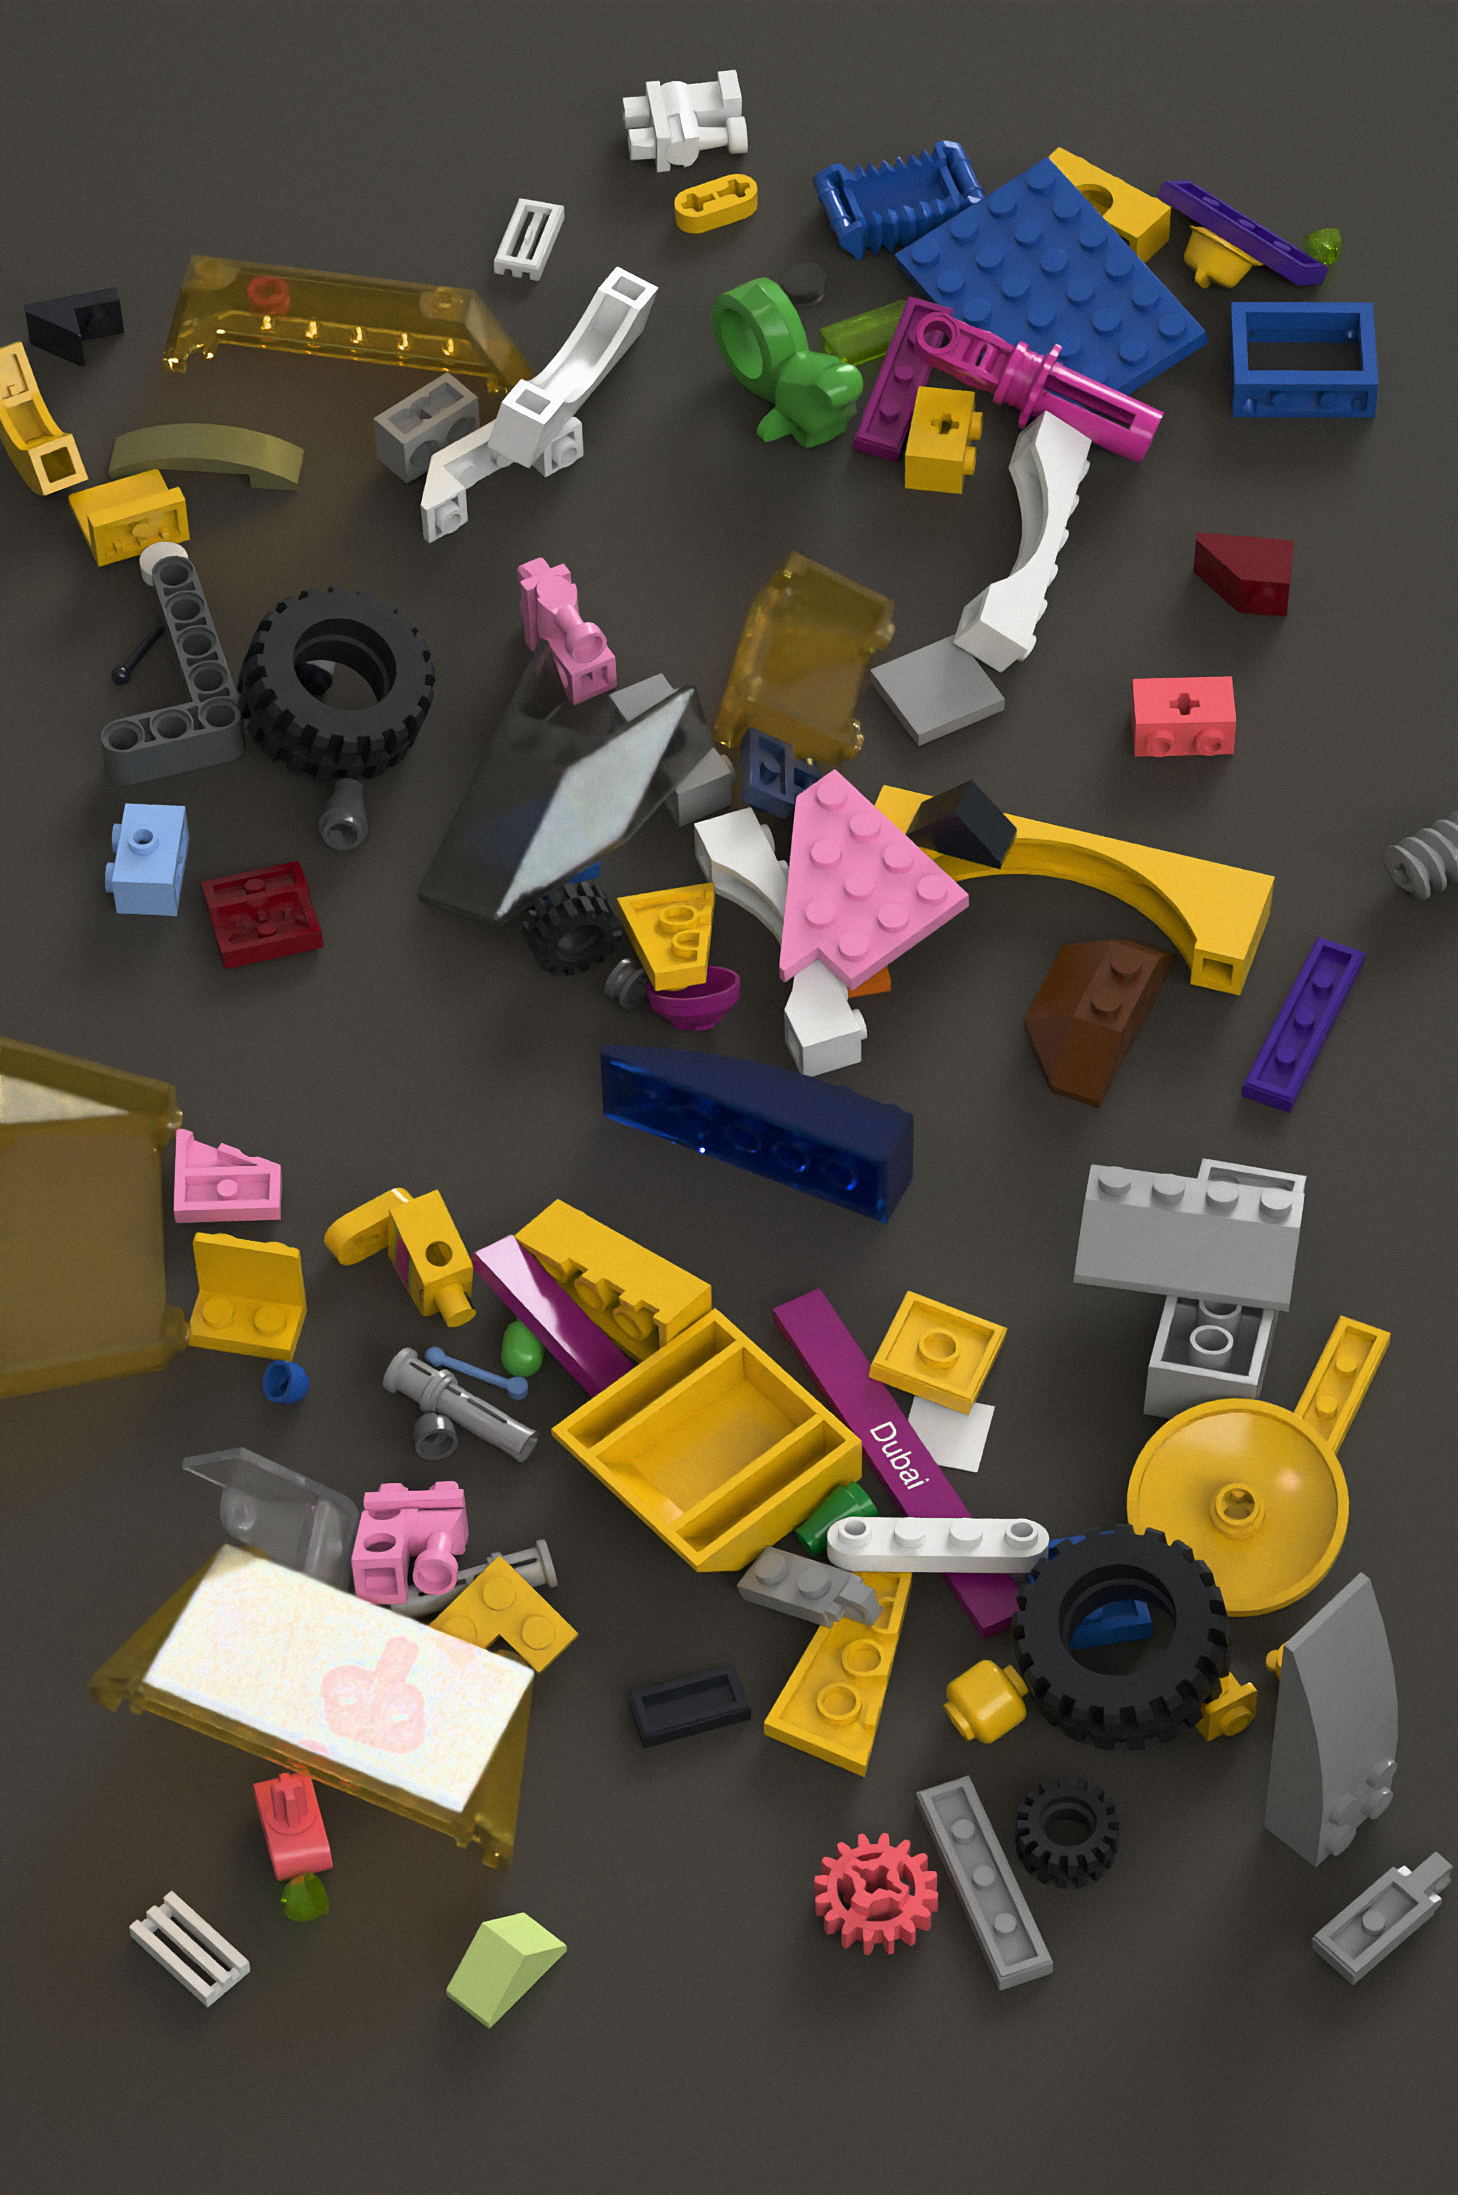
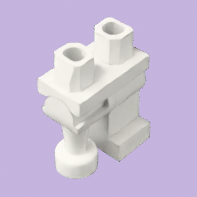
M736 70L718 72V81L687 85L680 81H672L661 86L660 81L646 82V96L622 98V119L624 129H628L630 160L654 159L657 172L670 171V163L673 165H684V168L692 165L701 150L727 146L730 154L747 153V128L745 118L741 116L742 97Z

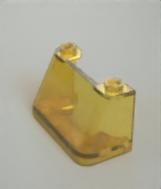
M791 551L760 590L748 611L713 724L711 738L727 747L740 749V739L749 726L793 745L794 758H810L816 762L840 765L845 759L852 761L858 754L865 736L859 732L860 721L852 717L869 657L876 649L883 651L894 634L895 624L890 621L896 602Z

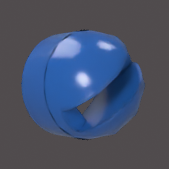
M275 1360L265 1370L262 1387L266 1398L270 1402L288 1405L298 1403L306 1397L310 1388V1380L301 1365L291 1361Z

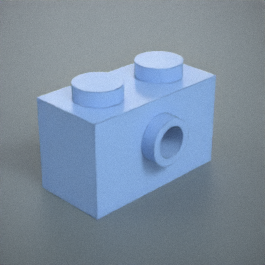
M125 804L122 824H114L112 831L113 854H116L115 863H107L105 872V889L107 893H114L117 914L177 916L190 840L185 806Z

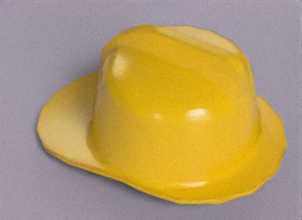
M1190 226L1192 234L1184 254V261L1196 273L1194 282L1201 288H1208L1212 284L1224 288H1233L1253 266L1264 265L1209 229Z

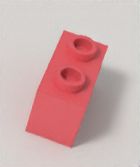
M1232 676L1132 679L1131 724L1134 757L1234 754L1236 714Z

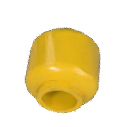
M983 1660L948 1684L946 1689L948 1702L942 1706L954 1727L967 1742L975 1738L981 1743L990 1744L1026 1718V1706L1022 1697L1029 1693L1013 1666L1008 1665L1002 1670L996 1663L990 1660Z

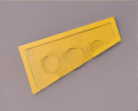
M851 1571L854 1575L862 1578L866 1586L874 1589V1595L879 1605L883 1607V1612L872 1626L841 1617L839 1622H834L830 1628L822 1625L819 1626L764 1721V1735L862 1777L866 1776L912 1588V1572Z

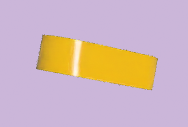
M732 174L680 192L674 201L676 226L684 232L698 234L753 215L758 206L756 182L746 175Z
M395 1188L385 1192L336 1220L325 1234V1245L340 1264L353 1265L388 1246L389 1209L414 1198L403 1188Z

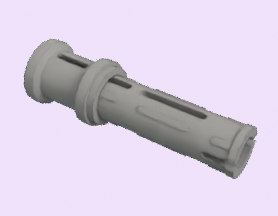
M410 1347L402 1349L388 1366L383 1379V1388L391 1393L399 1391L418 1402L422 1412H434L436 1415L448 1416L449 1419L458 1423L461 1427L491 1445L493 1444L518 1462L526 1460L534 1450L538 1441L537 1437L539 1436L537 1431L517 1422L504 1412L467 1392L458 1385L453 1373L446 1369L439 1372L418 1359V1353Z
M545 1539L537 1540L535 1547L503 1556L499 1551L491 1553V1557L486 1558V1564L458 1571L456 1585L445 1594L430 1595L422 1592L415 1584L409 1585L407 1604H389L395 1625L445 1610L499 1555L532 1588L544 1584L549 1588L557 1587V1578Z

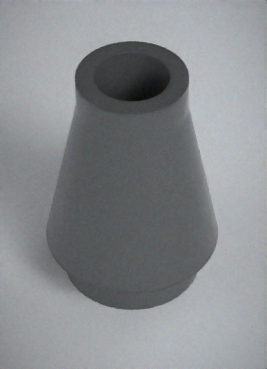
M351 778L340 779L334 784L333 793L318 823L319 831L326 844L337 850H351L357 847L368 834L369 827L363 801V787L357 780Z

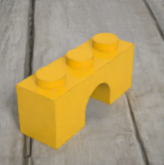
M1060 147L1049 156L1052 162L1144 263L1169 241L1170 206Z

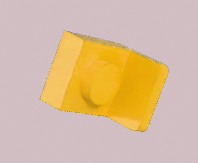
M1230 1671L1229 1676L1219 1678L1222 1687V1693L1219 1698L1208 1704L1203 1702L1200 1705L1204 1718L1195 1726L1207 1742L1222 1734L1226 1736L1238 1734L1255 1718L1258 1691L1252 1683L1240 1686Z

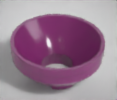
M708 966L706 983L691 985L680 991H655L651 981H649L646 986L649 1006L659 1016L669 1021L672 1027L677 1030L690 1029L701 1031L715 1027V1024L723 1019L722 1016L727 1014L739 1000L740 977L730 969Z

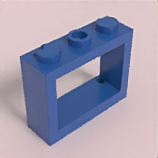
M1231 302L1229 354L1232 417L1375 418L1378 370L1373 302ZM1247 342L1359 343L1360 371L1248 370Z

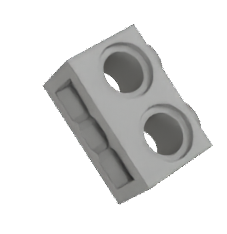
M446 372L373 418L377 459L406 484L415 480L428 471L433 454L480 428L478 397L451 374Z

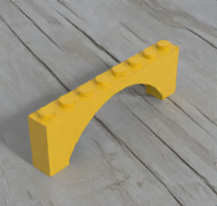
M883 785L874 806L900 831L906 834L921 802L933 796ZM1006 813L1003 814L1017 828V837L1001 869L919 847L955 882L990 875H1043L1075 881L1111 894L1136 908L1153 921L1171 939L1191 970L1190 984L1238 996L1242 992L1271 913L1274 876Z

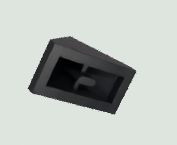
M971 779L921 802L905 835L918 847L1001 869L1017 837V828Z

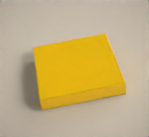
M907 1291L871 1364L868 1377L969 1416L1005 1341L1008 1328Z

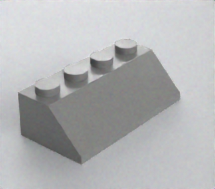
M1091 1164L1084 1201L1074 1283L1289 1312L1305 1193L1286 1191L1279 1188L1234 1184L1227 1181H1212L1182 1177L1174 1174L1124 1169L1117 1166L1108 1167Z

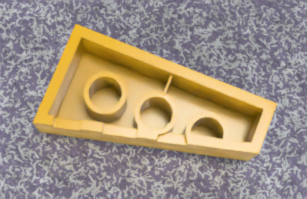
M559 1199L554 1201L513 1236L618 1348L639 1364L712 1311L710 1284Z

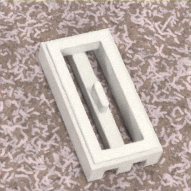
M519 198L494 259V273L503 275L505 269L512 270V277L521 278L523 272L530 273V280L539 281L563 223L564 206ZM535 212L518 256L512 257V252L528 213ZM546 215H550L532 260H529Z
M170 1891L163 1897L164 1904L158 1908L154 1905L146 1912L147 1918L143 1922L137 1919L129 1926L130 1935L208 2008L250 1972L249 1961L173 1891ZM172 1916L175 1917L231 1970L227 1972L170 1918ZM159 1928L193 1962L197 1963L210 1975L216 1983L210 1987L161 1942L153 1932Z

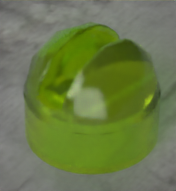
M1338 228L1319 230L1303 238L1306 253L1326 265L1327 261L1329 264H1334L1340 259L1343 252V242Z
M306 1872L293 1878L284 1886L280 1894V1901L286 1903L283 1912L292 1921H313L329 1912L327 1892L320 1879L312 1872Z

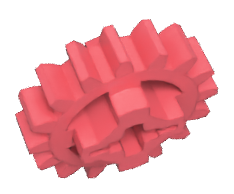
M882 1833L878 1844H870L865 1834H859L858 1847L855 1849H851L843 1842L838 1843L837 1860L824 1857L821 1861V1875L814 1878V1895L817 1896L815 1897L816 1916L824 1917L825 1933L829 1935L841 1930V1946L846 1949L855 1940L863 1942L864 1955L871 1954L874 1944H883L888 1955L893 1954L895 1940L900 1938L909 1946L916 1943L915 1927L920 1930L929 1931L931 1928V1912H937L938 1892H935L937 1890V1874L934 1871H928V1856L922 1853L910 1857L911 1842L906 1839L897 1848L889 1846L890 1840L887 1833ZM904 1877L912 1886L914 1896L909 1894V1886L901 1883ZM838 1891L843 1893V1901L851 1905L848 1911L842 1905L838 1897Z

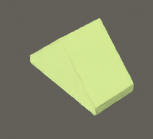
M524 1912L482 1922L446 1989V1995L490 2029L567 1951V1946Z

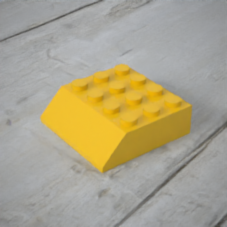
M716 1308L551 1429L552 1436L696 1572L740 1571L756 1559L766 1546H773L806 1521L838 1484L844 1487L851 1481L857 1482L862 1478V1441Z

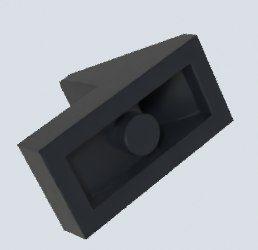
M116 287L24 305L30 344L78 366H85L82 341L124 333L120 298Z

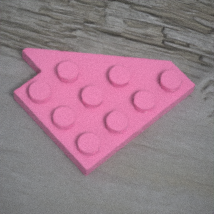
M834 769L796 796L779 963L780 979L784 983L819 959L853 991L969 907V894L837 770Z

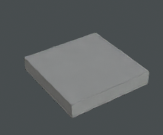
M956 634L870 669V682L917 746L1004 710L1005 698L972 654L953 643Z

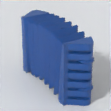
M944 140L936 142L932 156L923 148L919 160L910 153L907 166L899 156H897L894 168L883 159L879 170L869 161L866 172L858 163L853 173L842 164L837 163L818 172L812 180L818 193V201L823 204L824 211L829 218L830 229L835 232L841 249L851 253L855 261L864 258L867 247L877 257L882 244L893 255L898 242L906 248L985 197L984 188L979 185L972 169V162L967 158L962 145Z

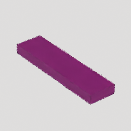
M911 296L908 297L854 436L852 449L898 463L910 431L918 386L927 387L934 368L922 362L916 355L914 341L917 326L921 319L930 313L942 312L952 317L954 309ZM932 330L925 334L924 340L930 347L939 349L943 345L946 334L939 330Z
M513 1235L505 1237L474 1253L471 1259L473 1270L592 1398L635 1368L629 1359Z

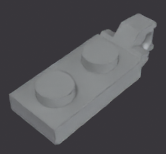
M770 1546L764 1548L737 1584L742 1598L746 1601L828 1628L834 1622H839L841 1617L872 1626L883 1612V1607L879 1605L874 1595V1589L866 1586L863 1579L852 1572Z
M1434 1852L1413 1872L1406 1866L1398 1870L1393 1866L1317 1932L1312 1938L1311 1948L1348 1982L1354 1985L1434 1915V1911L1442 1904V1898L1438 1894L1451 1883L1449 1877L1453 1866L1437 1852Z

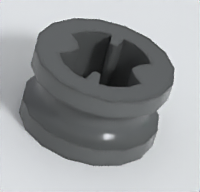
M626 958L610 973L604 988L605 995L614 1001L619 999L621 1007L626 1010H632L646 998V986L650 979L644 968L639 969L637 961L632 958Z

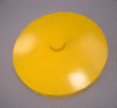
M1242 1398L1220 1399L1191 1407L1176 1415L1156 1431L1146 1443L1138 1456L1129 1480L1127 1519L1128 1524L1133 1525L1135 1534L1144 1535L1145 1529L1150 1527L1165 1532L1169 1546L1174 1540H1180L1192 1548L1195 1561L1204 1560L1212 1571L1217 1587H1220L1228 1617H1249L1271 1613L1285 1608L1307 1595L1323 1580L1334 1565L1346 1536L1349 1516L1348 1489L1343 1470L1332 1448L1323 1436L1301 1417L1289 1410L1264 1401Z

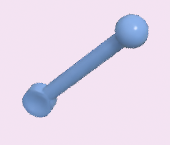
M437 1346L429 1347L425 1352L424 1359L431 1367L443 1365L506 1389L508 1396L514 1400H521L528 1394V1382L523 1377L504 1378L445 1355L443 1349Z

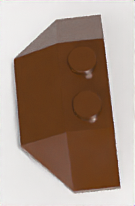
M1131 937L1062 946L1024 1018V1028L1037 1059L1046 1074V1080L1052 1093L1100 1109L1176 961V952Z

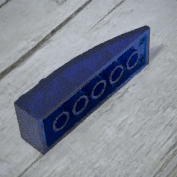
M604 1045L600 1052L603 1116L885 1224H887L913 1179L914 1115L905 1112L897 1105L873 1100L856 1093L847 1086L834 1085L818 1078L768 1064L718 1054L661 1047Z

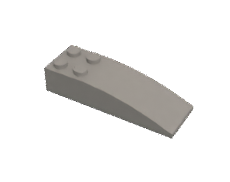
M1203 1158L1197 1179L1227 1181L1234 1184L1279 1188L1286 1191L1304 1193L1307 1176ZM1167 1295L1149 1362L1143 1414L1172 1419L1191 1407L1210 1401L1230 1398L1259 1400L1279 1311Z
M1362 1572L1283 1647L1264 1827L1314 1867H1317L1330 1853L1334 1856L1341 1854L1353 1840L1356 1828L1367 1817L1372 1820L1378 1818L1393 1798V1792L1390 1790L1392 1776L1397 1769L1395 1755L1398 1741V1700L1394 1668L1384 1623L1371 1580Z

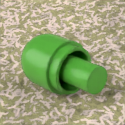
M517 1317L516 1322L509 1324L504 1332L501 1362L506 1371L511 1375L523 1378L535 1374L542 1366L545 1346Z

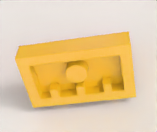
M158 469L149 470L68 496L69 505L98 567L141 555L148 546L154 543L173 542L177 544L190 540L185 498L179 487L168 490Z
M196 1233L193 1240V1250L200 1291L186 1331L188 1346L292 1362L307 1313L300 1251L297 1248L288 1247L279 1242L262 1243L237 1239L224 1233L214 1235Z

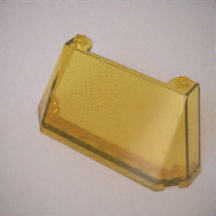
M193 254L180 289L161 362V368L164 371L185 373L187 367L186 359L190 354L202 351L204 358L213 359L218 343L488 377V395L494 396L498 395L499 390L505 392L508 396L521 379L529 381L537 376L475 290Z
M0 1036V1399L163 1371L178 1352L185 1350L191 1335V1324L185 1320L183 1309L173 1305L166 1308L161 1151L167 1145L170 1138L176 1137V1131L181 1128L183 1113L180 1108H177L176 1087L163 1081Z
M225 1543L92 1675L89 1681L88 1692L90 1702L116 1712L122 1698H129L130 1711L141 1715L144 1709L446 1833L455 1837V1845L466 1849L470 1839L474 1840L486 1848L482 1864L507 1874L511 1868L535 1670L527 1667L528 1662L513 1652L498 1650L494 1654L270 1562L271 1557L266 1552L254 1546L242 1544L238 1549Z

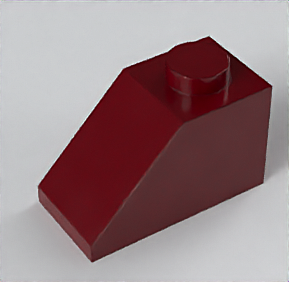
M1197 532L1194 573L1237 612L1287 616L1294 540Z

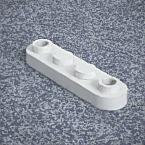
M848 1517L835 1522L827 1533V1556L829 1560L838 1568L847 1571L1029 1573L1040 1558L1048 1559L1049 1535L1045 1528L1034 1521L1022 1518Z

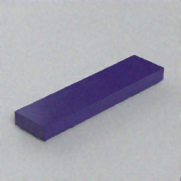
M1190 180L1162 183L1157 194L1159 199L1298 286L1323 283L1329 270L1326 268V265Z
M1317 936L1243 1084L1242 1097L1291 1113L1364 965L1365 952Z

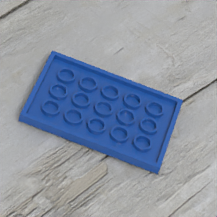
M1046 157L895 254L897 266L922 295L931 303L954 309L953 318L972 327L989 331L1011 345L1016 346L1020 341L1029 344L1030 351H1035L1039 355L1046 356L1056 344L1060 345L1063 348L1058 358V363L1063 361V366L1126 395H1129L1208 343L1207 333L1049 157ZM982 353L980 355V361L982 360L985 353ZM1049 391V393L1058 396L1068 402H1071L1083 409H1086L1096 415L1099 414L1098 412L1088 407H1085L1075 401H1072L1062 395Z

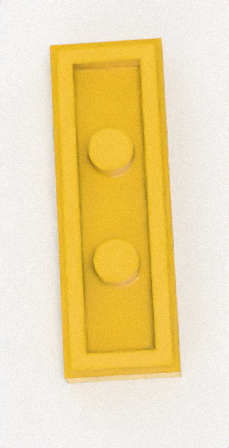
M1341 1315L1293 1412L1313 1426L1323 1436L1335 1455H1337L1390 1344L1391 1336L1389 1332Z

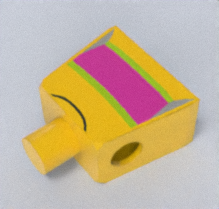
M438 1189L390 1208L388 1256L421 1315L431 1316L441 1312L447 1326L452 1328L469 1322L476 1315V1310L470 1300L472 1297L473 1265Z

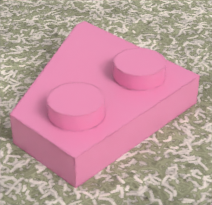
M177 1129L174 1185L175 1223L281 1220L282 1173L279 1164L261 1157H248L239 1149L223 1143L220 1144L218 1149L195 1141L193 1132L186 1129Z

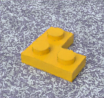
M500 1555L421 1633L422 1637L460 1675L500 1636L540 1675L579 1636Z

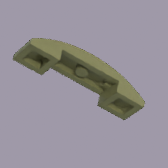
M203 423L167 424L139 429L116 437L108 474L109 479L118 480L153 469L247 474L250 477L251 488L298 491L305 453L304 449L290 442L244 428Z

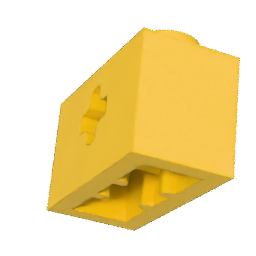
M918 386L905 453V488L962 494L965 475L974 476L977 447H972L971 441H980L982 433L983 412H975V392Z

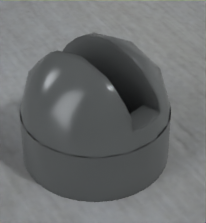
M434 1412L425 1413L414 1423L412 1438L415 1450L420 1457L427 1460H439L449 1456L457 1448L458 1438L456 1430L448 1416L436 1415Z

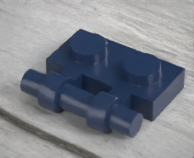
M749 726L740 739L741 800L747 802L759 812H769L785 820L791 811L795 813L796 796L822 778L820 770L817 769L816 761L810 758L802 760L794 758L793 745Z

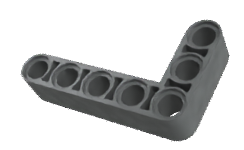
M167 556L160 559L152 569V580L157 612L163 625L164 634L187 703L117 719L103 728L101 744L106 774L110 780L118 784H136L229 762L242 755L246 748L244 722L238 707L239 698L195 566L189 559L182 556Z

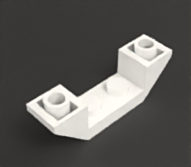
M571 417L533 463V466L544 477L551 475L561 468L570 466L583 456L582 422L576 417ZM496 419L431 456L421 502L423 537L429 544L445 534L456 531L461 525L468 522L466 489L496 470L513 463L502 454L487 447Z

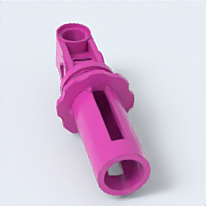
M942 312L926 315L917 326L914 349L922 362L954 376L968 386L993 394L992 402L999 406L1007 403L1008 406L1016 407L1020 411L1018 427L1023 430L1027 427L1032 416L1036 419L1047 410L1091 439V443L1140 465L1165 413L1063 366V361L1058 363L1057 361L1063 348L1060 345L1056 344L1046 356L1039 355L1035 351H1030L1029 344L1020 341L1016 346L1011 345L989 331L972 327ZM932 330H939L948 336L950 343L943 348H933L925 342L924 336ZM982 353H985L984 356H983V358H982V360H981V362H980V365H979V366H976V364H977V362H978V360H979V358H980V355H981ZM1049 391L1062 395L1072 401H1075L1085 407H1088L1098 413H1101L1111 419H1114L1124 425H1127L1130 427V429L1122 427L1112 421H1109L1099 415H1096L1086 409H1083L1071 402H1068L1058 396H1055L1049 393Z

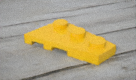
M715 882L617 898V915L655 991H680L691 985L706 983L716 900Z

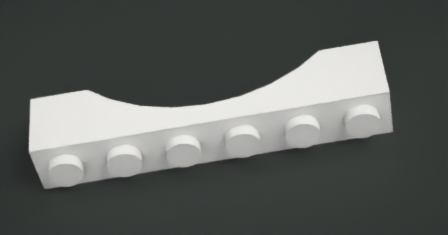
M616 267L598 288L576 328L549 365L532 380L524 381L521 379L502 401L487 447L502 454L512 462L530 468L643 332L658 287Z
M1047 410L1019 433L1009 464V470L1017 489L1022 515V538L1018 558L1008 578L990 584L964 607L953 641L954 644L1000 673L1014 661L1026 659L1036 643V636L1033 635L1034 628L1047 607V601L1044 599L1045 592L1057 574L1058 565L1055 564L1057 553L1068 538L1069 531L1065 527L1068 518L1074 512L1079 502V496L1076 494L1078 485L1090 466V462L1086 459L1092 440Z
M751 807L695 823V857L708 883L715 882V893L737 903L756 916L775 935L781 945L789 867L785 860H777L774 854V839L768 825L759 824ZM819 959L794 976L792 992L784 1009L785 1043L803 1079L861 1062V1040L867 1038V1029L859 1009L851 1010L847 1002V986Z

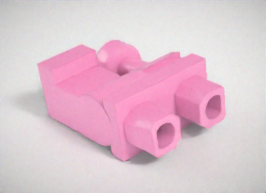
M539 557L520 565L517 568V577L521 588L522 601L520 602V613L523 617L525 643L532 652L539 649L542 662L572 704H579L616 688L615 656L606 645L607 639L600 628L594 623H584L581 619L577 588L575 583L571 584V572L565 564L550 568L546 561Z
M455 1481L435 1482L429 1490L408 1491V1488L404 1487L401 1483L381 1484L377 1492H366L364 1496L365 1510L361 1514L351 1558L357 1605L407 1604L409 1590L407 1576L410 1557L418 1556L415 1560L412 1575L414 1584L418 1589L430 1595H442L451 1591L456 1585L458 1564L453 1555L464 1554L466 1551L465 1545L468 1544L469 1537L464 1489H459Z

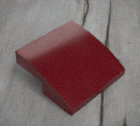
M299 860L200 882L208 916L225 970L324 947L322 931L311 904L309 886Z

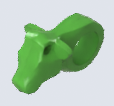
M766 277L753 279L717 296L712 307L711 320L714 337L724 361L734 377L749 391L776 405L758 425L757 436L765 442H769L792 434L800 446L810 449L828 443L846 432L847 422L858 412L856 400L863 392L862 376L856 366L844 362L841 363L835 355L809 351L806 334L798 313L788 296L772 280Z

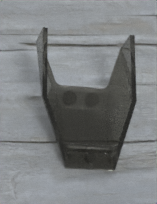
M540 638L417 892L419 901L497 928L532 905L538 898L546 896L548 891L558 888L625 844L714 747L696 687L686 684L612 733L603 737H592L547 722L568 698L549 642Z

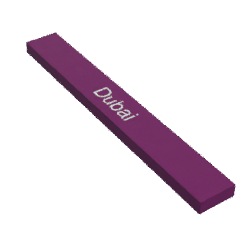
M818 1288L773 1308V1321L838 1420L862 1441L863 1458L903 1518L973 1519L885 1385L868 1377L871 1364L821 1289ZM939 1572L982 1639L1011 1627L1012 1614L1020 1611L1016 1601L1020 1588L1010 1573Z

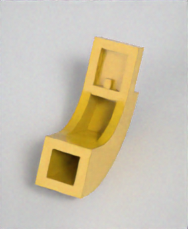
M17 341L0 348V439L10 459L29 488L38 495L46 496L88 480V476L73 435L62 432L52 419L38 389L22 342Z

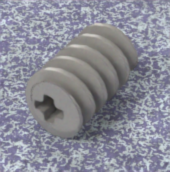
M1458 811L1451 813L1445 820L1436 821L1430 828L1419 830L1414 837H1406L1397 845L1387 847L1384 851L1383 860L1393 881L1399 887L1409 891L1419 901H1425L1429 898L1430 888L1434 892L1444 891L1447 887V880L1450 883H1458Z

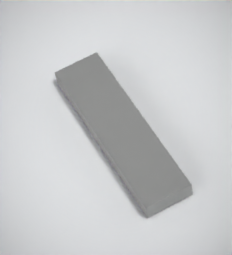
M969 1775L916 1792L917 1807L998 1990L1001 1991L1052 1974L1053 1961Z

